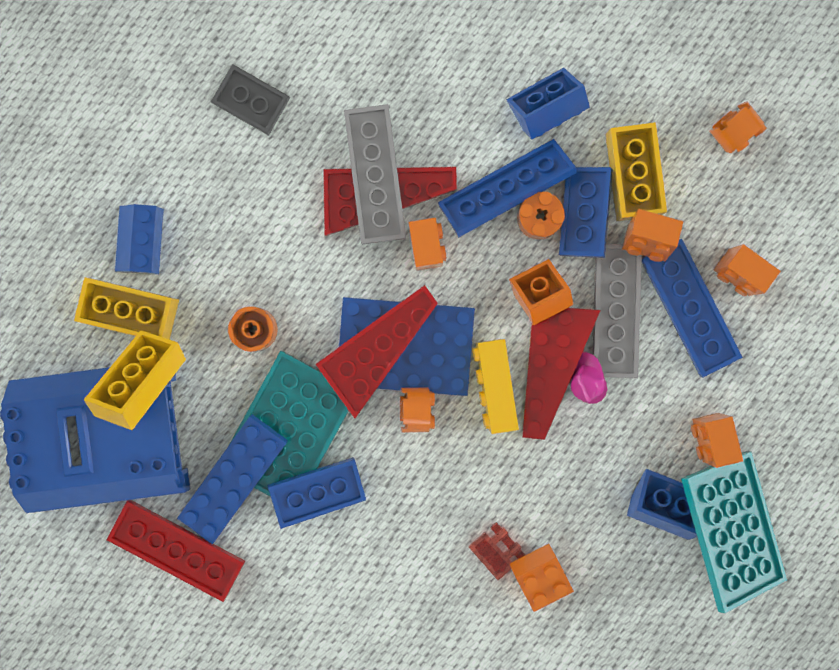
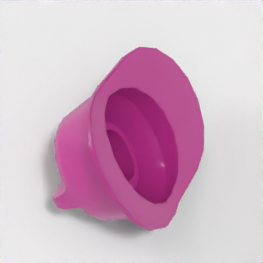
M583 352L572 376L570 386L575 397L589 404H596L602 401L608 389L599 360L593 354Z

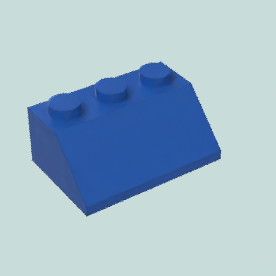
M565 68L506 99L521 128L531 140L540 137L543 133L560 126L563 122L590 108L585 86Z
M139 204L119 206L115 272L159 275L164 209L158 206Z
M646 469L632 494L627 516L687 540L696 538L697 534L682 482Z

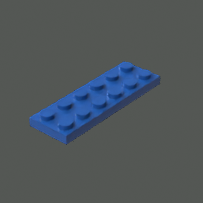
M552 139L439 201L438 205L459 238L523 203L525 199L534 194L543 192L576 174V166L555 139Z
M679 239L677 248L666 261H652L647 256L642 258L641 262L700 377L704 378L743 358L683 239Z
M253 414L249 416L177 519L213 544L288 440Z

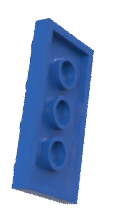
M576 167L577 173L565 180L563 202L565 219L561 225L559 255L605 258L613 169L611 167Z
M354 457L267 485L280 529L366 501Z

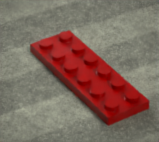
M132 500L126 501L106 539L222 602L226 600L245 563V560L215 544H211L206 539Z

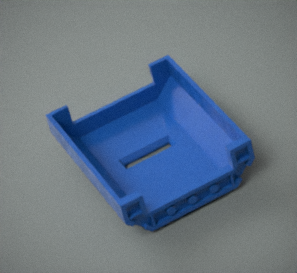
M110 367L9 380L1 403L0 417L4 423L5 432L3 433V440L7 447L6 463L10 470L9 486L12 489L14 498L25 513L179 494L189 491L191 488L188 468H182L171 387V382L176 381V373L133 430L95 417L84 401L85 397ZM76 416L82 465L77 466L72 465L66 417Z

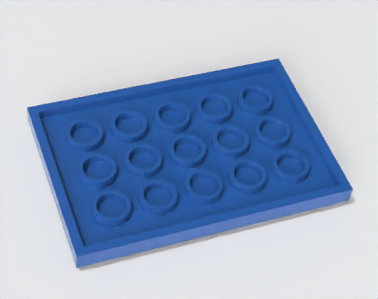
M343 297L339 347L401 302ZM436 305L377 389L401 391V388L428 387L429 391L435 394L468 396L475 308Z

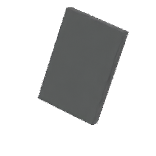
M232 64L211 103L269 136L287 105L290 96Z

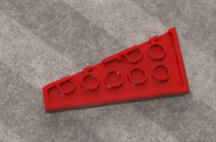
M456 167L397 168L402 209L457 190ZM323 169L325 237L359 225L352 169Z
M425 285L316 363L318 369L354 418L358 416L438 304Z
M567 308L536 325L532 324L522 438L546 439L601 310Z

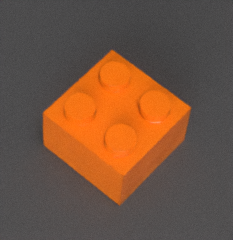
M638 209L628 224L622 250H626L629 254L635 256H647L652 261H666L678 246L684 221Z
M436 218L409 222L416 271L442 267L443 261H446L447 257L445 245L440 246L439 239H443L441 223H437Z
M744 244L729 248L713 269L718 273V279L725 283H732L736 286L735 291L742 296L765 294L781 272Z
M549 259L509 279L515 298L533 325L574 305L571 289Z
M715 413L692 419L694 425H691V431L694 438L698 440L699 446L696 447V452L700 460L716 468L743 462L733 416Z
M549 543L509 563L534 612L574 592Z

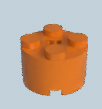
M748 101L737 106L740 110L728 112L709 131L725 152L729 154L735 150L737 152L743 150L749 145L748 140L751 137H757L767 129L764 125L765 122Z
M538 192L525 199L517 213V223L520 230L526 236L533 239H546L559 230L565 219L562 203L549 192ZM544 213L545 216L543 219H537L536 215Z
M252 306L239 309L228 325V334L231 341L240 349L248 352L262 351L268 348L275 341L278 332L274 316L263 308ZM253 326H257L255 334L249 331Z
M428 387L401 388V392L405 393V396H400V421H403V425L405 424V427H401V432H429L430 429H434L435 417L431 413V406L435 405V394L429 391Z

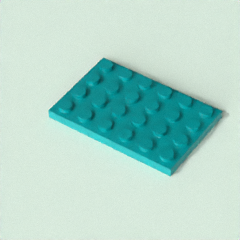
M284 351L279 352L234 435L235 437L249 416L253 414L288 440L254 487L270 496L267 485L315 470L319 467L349 412L320 371Z
M752 451L742 452L743 462L718 468L709 466L681 478L716 606L720 613H727L787 581Z

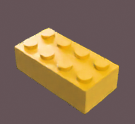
M656 122L610 128L605 136L609 167L613 169L612 191L616 222L631 220L638 209L659 215L667 213Z
M84 277L74 321L134 336L142 330L170 340L179 299Z
M140 330L85 397L84 401L92 414L105 421L133 430L185 362V356L178 342Z
M505 339L475 343L476 347L472 348L474 361L479 363V369L475 371L477 383L482 384L483 391L479 392L480 404L482 407L485 406L486 413L482 414L485 429H489L491 434L519 430Z

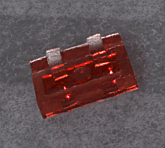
M495 522L490 527L495 535L490 538L484 532L469 545V548L494 577L500 580L511 570L509 563L512 561L510 558L515 555L519 559L525 556V553L521 550L520 544L514 542L509 537V532ZM502 541L508 550L503 552L496 544Z

